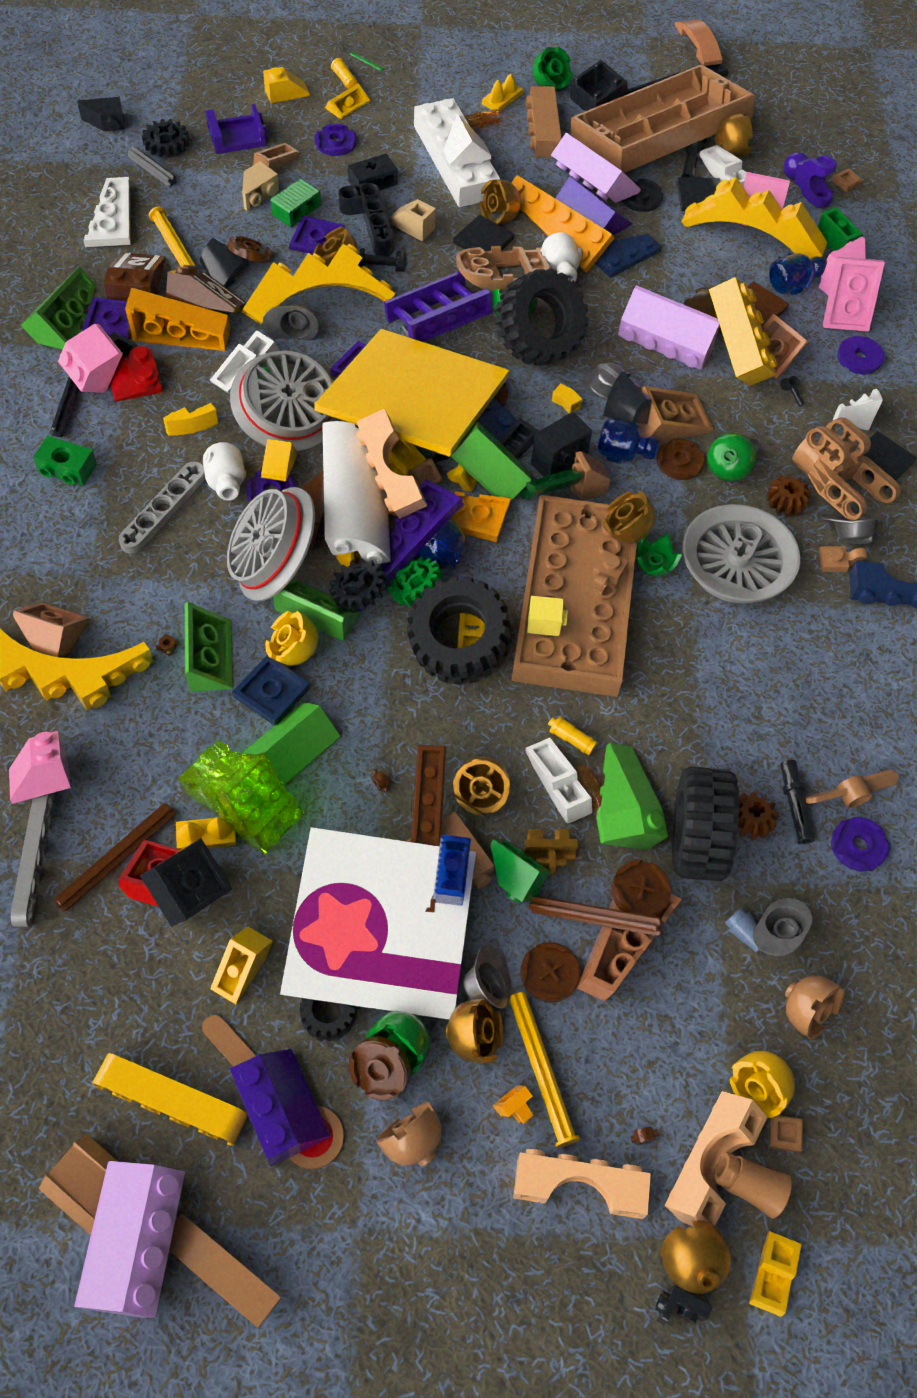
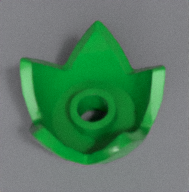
M667 533L653 543H650L646 538L638 541L635 559L639 568L645 574L659 577L668 574L676 567L682 553H673L672 542Z

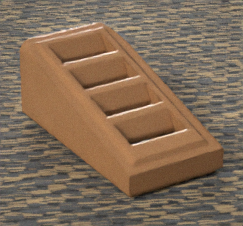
M283 143L254 153L253 165L262 162L276 172L299 157L300 152L290 145Z

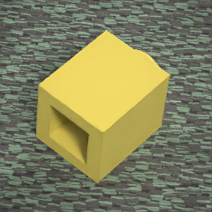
M531 596L527 633L559 636L561 626H566L568 615V610H563V599Z

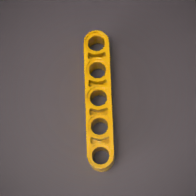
M110 1053L107 1054L92 1082L95 1087L101 1090L105 1087L113 1092L112 1095L128 1102L134 1100L140 1103V1107L158 1115L162 1112L170 1116L169 1119L186 1127L192 1125L198 1128V1132L216 1140L220 1137L228 1141L227 1145L234 1146L248 1116L245 1111Z

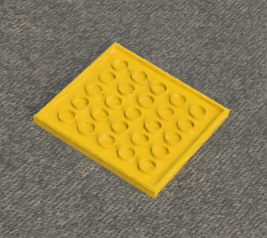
M380 329L315 402V411L358 425L357 421L385 409L393 423L399 440L450 457L508 379L510 370Z

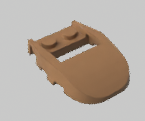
M491 246V251H484L482 248L477 247L464 249L456 255V264L461 274L475 286L491 291L501 289L502 292L507 289V285L517 279L513 278V274H503V278H501L498 267L522 265L525 274L536 269L543 268L547 270L550 268L545 256L540 251L541 248L524 250L523 247H513L512 251H503L501 246Z

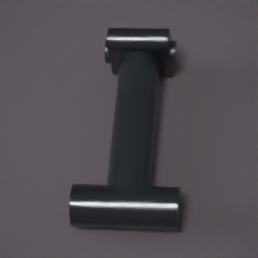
M360 248L359 255L362 259L359 262V267L364 266V263L395 266L396 272H404L405 253L403 251H397L396 257L365 254V249Z

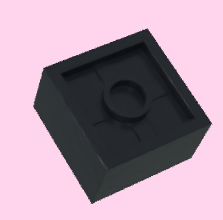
M602 60L569 81L570 99L584 111L628 94V81Z
M573 411L544 429L536 431L531 465L543 477L572 469V465L575 463L576 452L582 451L588 454L592 429Z
M202 838L189 844L140 875L171 927L188 920L232 890L231 885Z

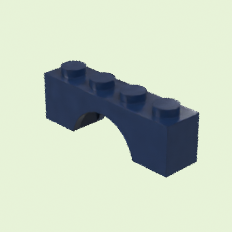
M855 562L849 574L851 600H859L865 604L883 602L889 606L906 604L917 608V582L908 583L895 579L884 569L881 563Z

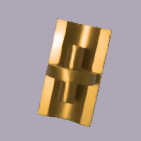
M530 829L527 840H525L523 852L541 865L547 866V869L550 870L549 875H555L556 866H566V861L576 860L578 840L572 838L570 829L556 830L554 839H544V832L541 829Z

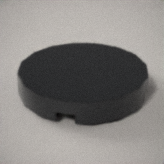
M641 178L638 181H634L641 189L640 192L621 200L625 206L632 210L649 212L661 205L663 192L660 191V186L655 182Z

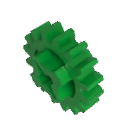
M421 556L418 561H414L412 558L410 564L397 572L387 588L395 602H398L400 606L406 603L410 607L416 598L422 599V591L425 588H434L435 582L441 580L444 575L436 560L433 561L431 557L425 560Z

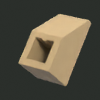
M258 162L244 171L242 194L244 209L247 211L254 206H258L263 200L269 196H274L279 191L278 174L262 162Z
M417 199L400 207L388 218L391 226L423 242L435 230L436 208Z

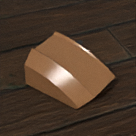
M86 1134L74 1142L73 1146L61 1160L45 1175L39 1190L91 1235L107 1164L109 1161H118Z

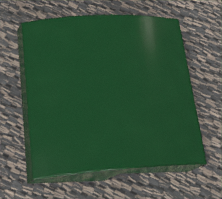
M569 469L526 482V487L520 491V496L522 499H530L576 485L581 480L582 473Z

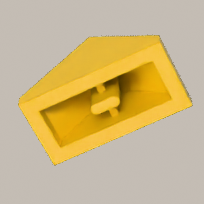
M267 439L261 478L280 481L287 480L297 457V451L291 442Z

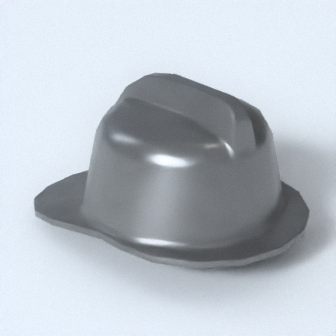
M300 303L290 306L273 307L263 316L262 325L264 331L274 339H301L309 341L318 333L319 324L317 318L307 306Z
M615 363L598 364L592 373L579 380V382L587 390L607 400L614 382L624 369Z
M842 514L820 515L823 519L834 521L838 536L843 541L853 545L871 543L873 541L875 520L882 518V516H865L857 520H849Z
M785 898L773 902L766 909L755 927L753 933L754 944L759 950L772 956H786L795 952L801 946L811 928L813 920L811 911L806 904L796 899Z
M485 944L480 947L477 953L475 965L464 977L463 983L468 995V1001L486 998L491 1003V1007L503 1008L507 1005L511 978L506 958L498 948Z

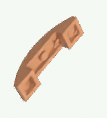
M694 19L675 22L680 35H688L697 47L696 57L703 66L722 64V56L715 36L703 21Z

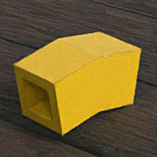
M560 383L553 391L552 401L562 406L569 414L581 408L583 399L573 389Z

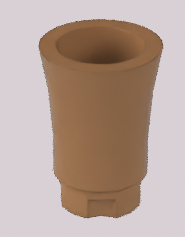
M728 1152L724 1153L714 1170L713 1179L716 1180L718 1185L752 1204L772 1219L781 1214L790 1197L792 1181L789 1174L768 1169L741 1156L736 1157Z

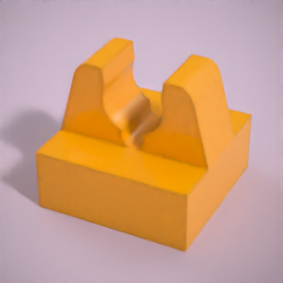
M516 1085L493 1105L500 1116L509 1117L513 1115L518 1123L522 1122L524 1124L534 1116L526 1104L533 1097L526 1086Z

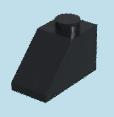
M120 96L77 100L81 120L102 131L125 129Z

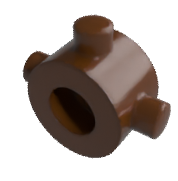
M165 634L160 638L156 649H161L163 653L171 656L176 646L180 645L179 640H175L172 636Z
M373 770L372 782L379 791L383 789L384 792H387L389 790L387 786L390 785L388 778L383 771Z
M652 1127L637 1129L634 1131V1135L631 1136L632 1143L636 1142L637 1145L654 1142L656 1140L655 1137L659 1136L658 1130H653Z

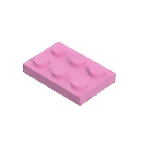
M848 257L836 258L823 321L824 328L857 331L870 330L885 264L883 260Z

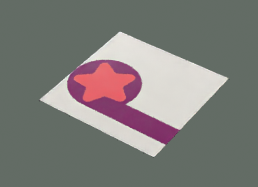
M311 828L280 995L450 1019L456 1006L476 852ZM436 890L434 912H425L427 907L430 908V901Z

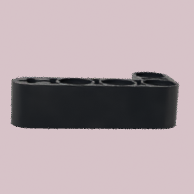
M364 183L340 188L338 191L340 212L345 215L363 214L374 254L390 256L393 253V233L379 187L373 183Z

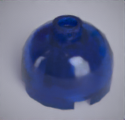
M449 519L429 542L422 547L416 556L418 558L422 557L424 561L431 558L432 562L436 560L441 569L446 568L450 564L455 567L464 557L461 553L466 545L464 532L458 524Z

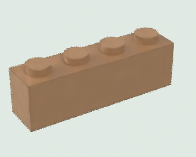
M530 86V94L526 95L525 100L527 122H529L528 133L531 136L530 150H534L535 157H553L551 154L561 141L555 87Z

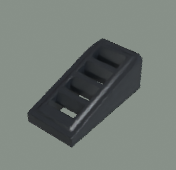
M519 418L499 442L504 447L508 444L516 449L515 452L510 449L508 450L518 459L534 444L535 432L538 430ZM518 434H523L524 436H526V439H523ZM516 439L518 442L521 443V445H517L512 440Z

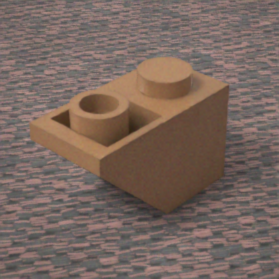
M582 451L576 452L575 463L572 465V469L580 471L582 478L576 485L570 486L572 493L577 494L581 501L607 494L611 479L601 461Z

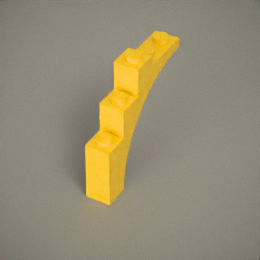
M737 177L723 180L717 185L714 195L708 196L698 204L693 203L688 206L681 221L686 227L715 221L735 222L755 227L783 242L797 255L801 262L804 260L805 263L822 257L828 243L802 202L788 205L782 210L769 189L761 193L756 192L750 197Z
M343 243L328 267L324 264L325 260L315 253L313 255L307 254L294 276L289 274L291 270L284 264L279 262L277 265L273 262L244 306L242 313L262 325L263 316L268 310L278 307L296 294L318 287L341 286L354 288L369 293L383 302L392 299L395 293L391 291L392 286L384 280L379 282L372 277L373 272L365 266L360 268L358 264L362 257L358 255L360 253L359 250L350 244L346 246Z
M0 628V684L5 691L11 688L17 689L24 685L26 680L31 678L47 701L51 698L61 697L71 687L86 710L104 705L107 699L111 697L108 689L110 686L122 684L126 677L135 672L145 671L153 662L150 649L145 642L103 657L85 659L59 658L33 651L19 644Z

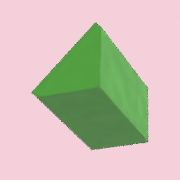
M479 422L472 427L451 455L458 464L493 496L510 498L512 500L526 486V482L531 481V471Z
M296 579L291 580L286 587L273 596L275 610L281 613L286 611L295 613L298 611L312 620L318 630L342 641L345 640L362 614L359 610L352 612L350 607L344 611L341 605H336L331 595Z
M185 603V674L190 692L232 689L231 620L193 603Z
M302 702L243 751L241 755L280 790L340 738V735L320 705Z

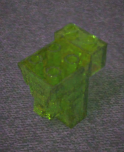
M217 740L178 778L182 787L192 799L231 822L241 839L263 854H266L304 815L297 799L286 791L267 755L263 752L260 754L238 753L231 751L227 744Z

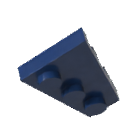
M648 234L615 240L610 243L595 264L611 278L661 252L662 246Z

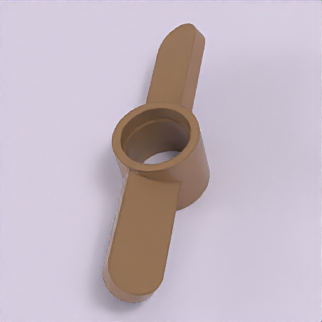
M887 770L865 777L856 775L842 781L836 789L805 797L806 803H817L841 796L847 809L868 802L873 797L871 792L895 785L899 775L894 770Z

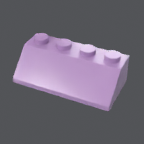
M568 133L563 136L551 154L557 160L555 165L564 172L569 169V175L578 182L580 179H583L582 184L589 190L597 189L596 194L605 201L609 198L617 203L638 194L641 190L621 170Z
M636 285L622 316L618 335L627 341L643 345L648 350L662 353L667 358L676 359L689 367L702 370L713 351L720 324L719 320L715 317Z
M108 1162L74 1307L140 1318L156 1316L185 1171L151 1164Z

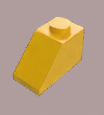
M274 67L263 71L265 92L271 104L310 96L305 82L286 68Z
M248 926L232 937L210 989L237 1004L264 964L273 941Z

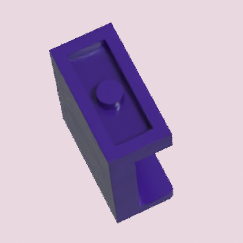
M251 104V115L220 120L216 119L213 109L205 111L207 127L216 154L266 146L265 139L268 138L267 127L263 125L262 112L257 111L255 104Z

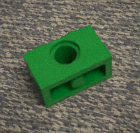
M48 435L33 456L37 470L41 475L47 478L53 476L62 479L69 485H74L75 483L84 486L97 465L93 449Z

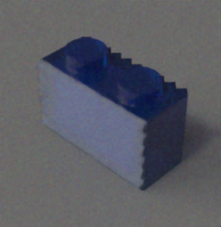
M445 834L441 836L433 893L435 903L463 905L471 838Z

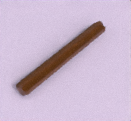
M162 804L58 894L54 899L57 906L63 911L71 908L136 851L143 840H148L175 816L174 810L168 804Z
M533 896L529 903V909L536 914L655 936L661 935L665 926L660 917L553 898Z

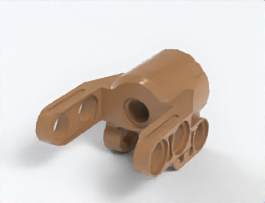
M841 417L833 420L831 423L829 422L826 427L819 426L811 429L792 457V462L810 478L818 494L849 520H857L863 517L867 511V504L864 497L846 482L847 480L853 478L873 497L883 503L893 502L901 494L898 482L870 458L863 455L870 450L871 441L863 431L847 418ZM837 423L841 424L844 428L843 436L836 433L835 426ZM816 432L822 434L818 443L815 440ZM857 440L860 442L858 445L860 449L856 448L857 443L855 441ZM866 470H870L874 474L873 482L866 479ZM885 485L892 489L893 495L891 498L887 497L883 492ZM839 488L841 491L840 498L835 497L832 491ZM852 501L859 505V514H855L851 510L850 504Z

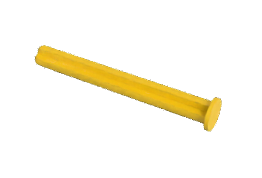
M160 206L154 207L149 212V218L152 222H155L180 267H183V265L195 266L166 217L165 209Z
M524 992L515 993L510 996V1004L558 1140L555 1146L556 1148H562L574 1144L580 1140V1136H575L527 996Z

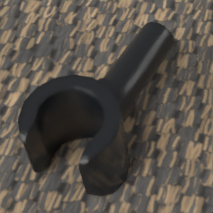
M791 376L782 379L780 382L781 388L791 391L798 406L804 405L797 389L799 378Z

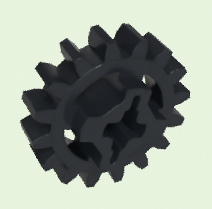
M161 119L160 123L153 121L152 126L147 124V130H142L143 146H145L146 151L151 152V155L158 153L159 157H162L163 154H166L169 158L172 153L177 156L178 151L184 152L185 147L189 146L188 131L185 125H180L179 121L173 123L172 119H169L168 122Z
M360 559L358 564H355L352 560L349 567L341 566V573H334L336 580L329 582L332 587L329 589V592L337 606L341 605L344 611L349 607L352 612H356L358 607H361L364 611L368 603L374 606V599L383 597L381 591L387 590L385 584L387 578L380 565H375L373 560H370L367 564L364 559Z

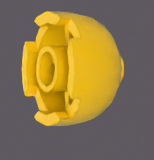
M286 611L271 626V629L275 631L271 641L266 640L265 643L266 652L270 658L288 666L300 665L316 652L319 638L318 630L312 620L298 611L295 613Z
M753 1051L740 1058L732 1066L733 1076L730 1078V1084L736 1095L752 1099L766 1114L767 1118H773L786 1109L795 1093V1078L790 1067L778 1055L769 1051Z

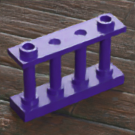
M460 271L384 302L388 323L398 319L403 320L407 324L409 338L421 342L493 313L491 292L488 289H483L473 294L466 288L465 277ZM458 294L463 297L455 302L450 299ZM439 302L444 305L435 310L430 307ZM419 310L424 313L423 315L416 318L410 315Z

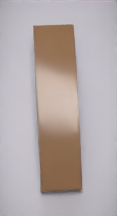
M183 1214L177 1218L174 1224L169 1251L260 1329L282 1298Z

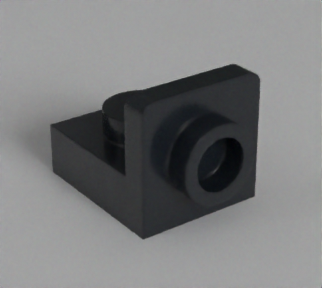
M673 1286L669 1288L668 1292L664 1290L661 1292L655 1310L660 1312L657 1321L661 1324L668 1322L674 1307L678 1308L676 1314L679 1317L696 1324L697 1319L701 1322L708 1320L713 1306L679 1287Z

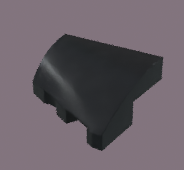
M212 238L201 254L200 263L211 277L228 288L234 283V276L248 265V259L234 254L228 249L227 245Z
M621 371L609 393L603 416L633 423L647 424L652 399L642 392V387L638 383L631 381L629 378L631 374L629 372Z

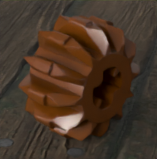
M781 475L778 480H774L771 483L767 493V500L770 501L769 508L777 507L776 514L785 511L786 517L790 513L797 516L800 511L803 512L807 508L811 492L808 490L807 483H801V478L796 480L793 479L792 475L787 478Z
M756 791L751 792L750 796L745 793L740 795L738 829H742L740 837L750 833L752 841L756 840L758 835L764 839L768 836L769 832L774 831L776 828L775 821L779 817V812L774 811L775 802L767 803V794L761 798L757 796Z

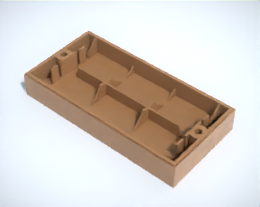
M698 65L573 116L571 118V136L623 173H626L716 134L722 121L730 115L744 112L746 113L744 116H749L752 119L755 95L709 68Z
M547 495L539 496L511 681L618 697L623 678L637 542L629 544L617 541L603 527L602 518L603 516L607 517L609 513L607 507L609 504ZM606 550L629 562L617 585L609 582L602 595L592 591L596 578L593 575V570ZM531 596L563 599V610H568L567 624L566 626H561L559 636L527 633Z

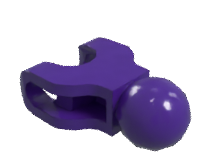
M800 152L789 155L783 165L784 174L789 179L795 180V184L799 186L802 195L807 201L816 207L831 204L833 192L827 187L825 176L833 172L836 173V160L828 155L820 156L817 159L813 157L808 158L806 154Z

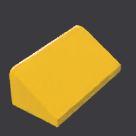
M358 83L328 101L325 108L342 119L371 100Z

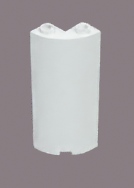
M324 422L323 468L326 543L333 555L359 551L361 558L365 560L366 564L370 560H373L375 565L391 562L388 508L384 501L387 498L385 489L380 490L376 482L375 476L378 475L376 467L371 468L365 454L369 453L367 446H362L356 432L360 431V429L350 422Z

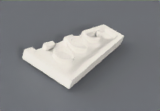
M129 177L106 178L100 194L99 206L96 205L94 219L89 224V233L84 237L85 247L131 245Z

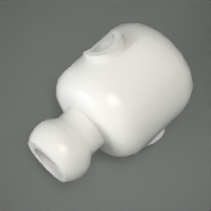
M558 232L548 236L544 240L540 251L545 256L550 269H555L557 274L563 272L568 275V281H576L577 269L582 258L581 248H577L573 237L567 233Z
M219 442L211 445L203 455L206 481L209 487L216 491L221 499L233 500L239 495L240 485L246 477L243 457L240 450L233 444Z

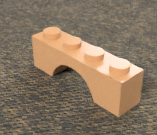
M385 409L357 421L360 431L356 432L362 446L366 445L369 453L365 455L371 468L376 467L378 475L375 476L380 490L385 489L388 497L384 501L389 512H395L399 518H402L426 507L427 503L413 476L395 474L389 468V454L392 447L399 440V437Z
M722 1091L716 1104L713 1106L712 1112L665 1203V1206L683 1223L694 1226L692 1221L701 1220L710 1222L714 1226L716 1225L726 1203L718 1194L716 1180L713 1179L715 1167L724 1153L728 1152L731 1154L739 1148L754 1145L767 1119L766 1114L752 1099Z
M526 1149V1153L520 1152L518 1156L514 1199L546 1203L551 1193L557 1187L567 1182L579 1181L593 1186L602 1194L607 1202L610 1214L644 1219L648 1215L651 1173L642 1172V1167L627 1164L623 1165L621 1169L610 1167V1162L592 1159L590 1163L577 1162L578 1158L576 1156L559 1154L558 1158L546 1157L544 1151L537 1149Z

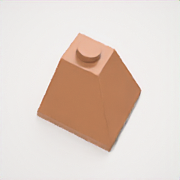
M773 313L762 327V330L767 333L770 339L768 349L770 354L773 353L777 361V367H774L777 375L773 377L778 379L808 341Z
M43 602L15 610L13 613V617L32 649L54 657L69 654L89 620L88 617Z

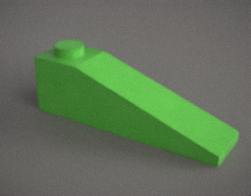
M79 266L30 314L21 326L38 344L63 350L68 340L82 332L79 328L81 321L85 322L87 318L84 310L85 306L90 305L96 287L95 282Z
M615 743L607 744L603 767L605 780L604 785L600 788L602 802L601 807L597 810L596 817L600 842L605 845L642 850L650 849L668 837L662 807L633 748Z

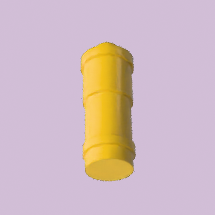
M336 58L331 64V69L341 79L344 86L350 89L358 84L344 60Z
M559 716L557 719L552 717L548 723L551 726L549 731L551 734H555L588 756L598 744L594 738L578 730L562 716Z

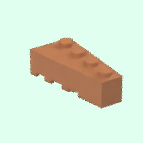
M671 893L668 906L656 916L662 918L664 923L682 900ZM612 899L609 908L620 910L616 906L614 899ZM601 926L577 989L602 1001H606L616 991L655 935Z

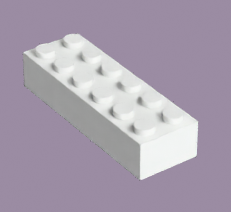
M454 98L414 106V127L458 207L483 201L484 194H481V190L485 183L489 180H500L490 160L450 167L443 154L457 114L468 124Z

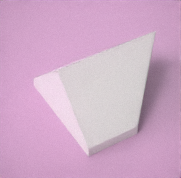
M457 114L443 150L449 166L454 167L491 159V154L484 141Z
M874 389L870 397L863 394L856 402L851 399V406H845L843 403L840 404L833 420L841 417L847 418L858 428L869 431L883 401L880 392Z

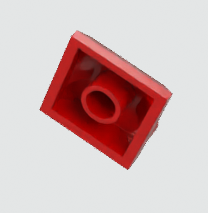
M138 346L133 348L129 355L121 357L110 382L115 402L163 392L152 350L145 346Z
M143 840L120 876L119 888L130 899L159 907L140 875L175 854L179 849Z

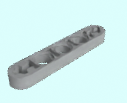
M189 462L184 465L121 532L119 543L124 552L133 554L140 551L204 482L206 478L204 467L201 463ZM198 471V475L193 474V475L190 477V474H189L190 472H191V473H196V472ZM178 487L185 489L182 494L172 493ZM161 504H168L170 506L166 511L157 510V507ZM145 521L154 522V525L150 528L141 527V524ZM135 538V540H136L135 543L129 542V543L127 544L126 540H131V541H132V540Z
M53 793L32 799L11 908V924L13 927H30L32 924L37 897L34 891L36 884L39 885L42 866H39L40 858L44 857L47 839H44L45 831L49 830L54 803Z

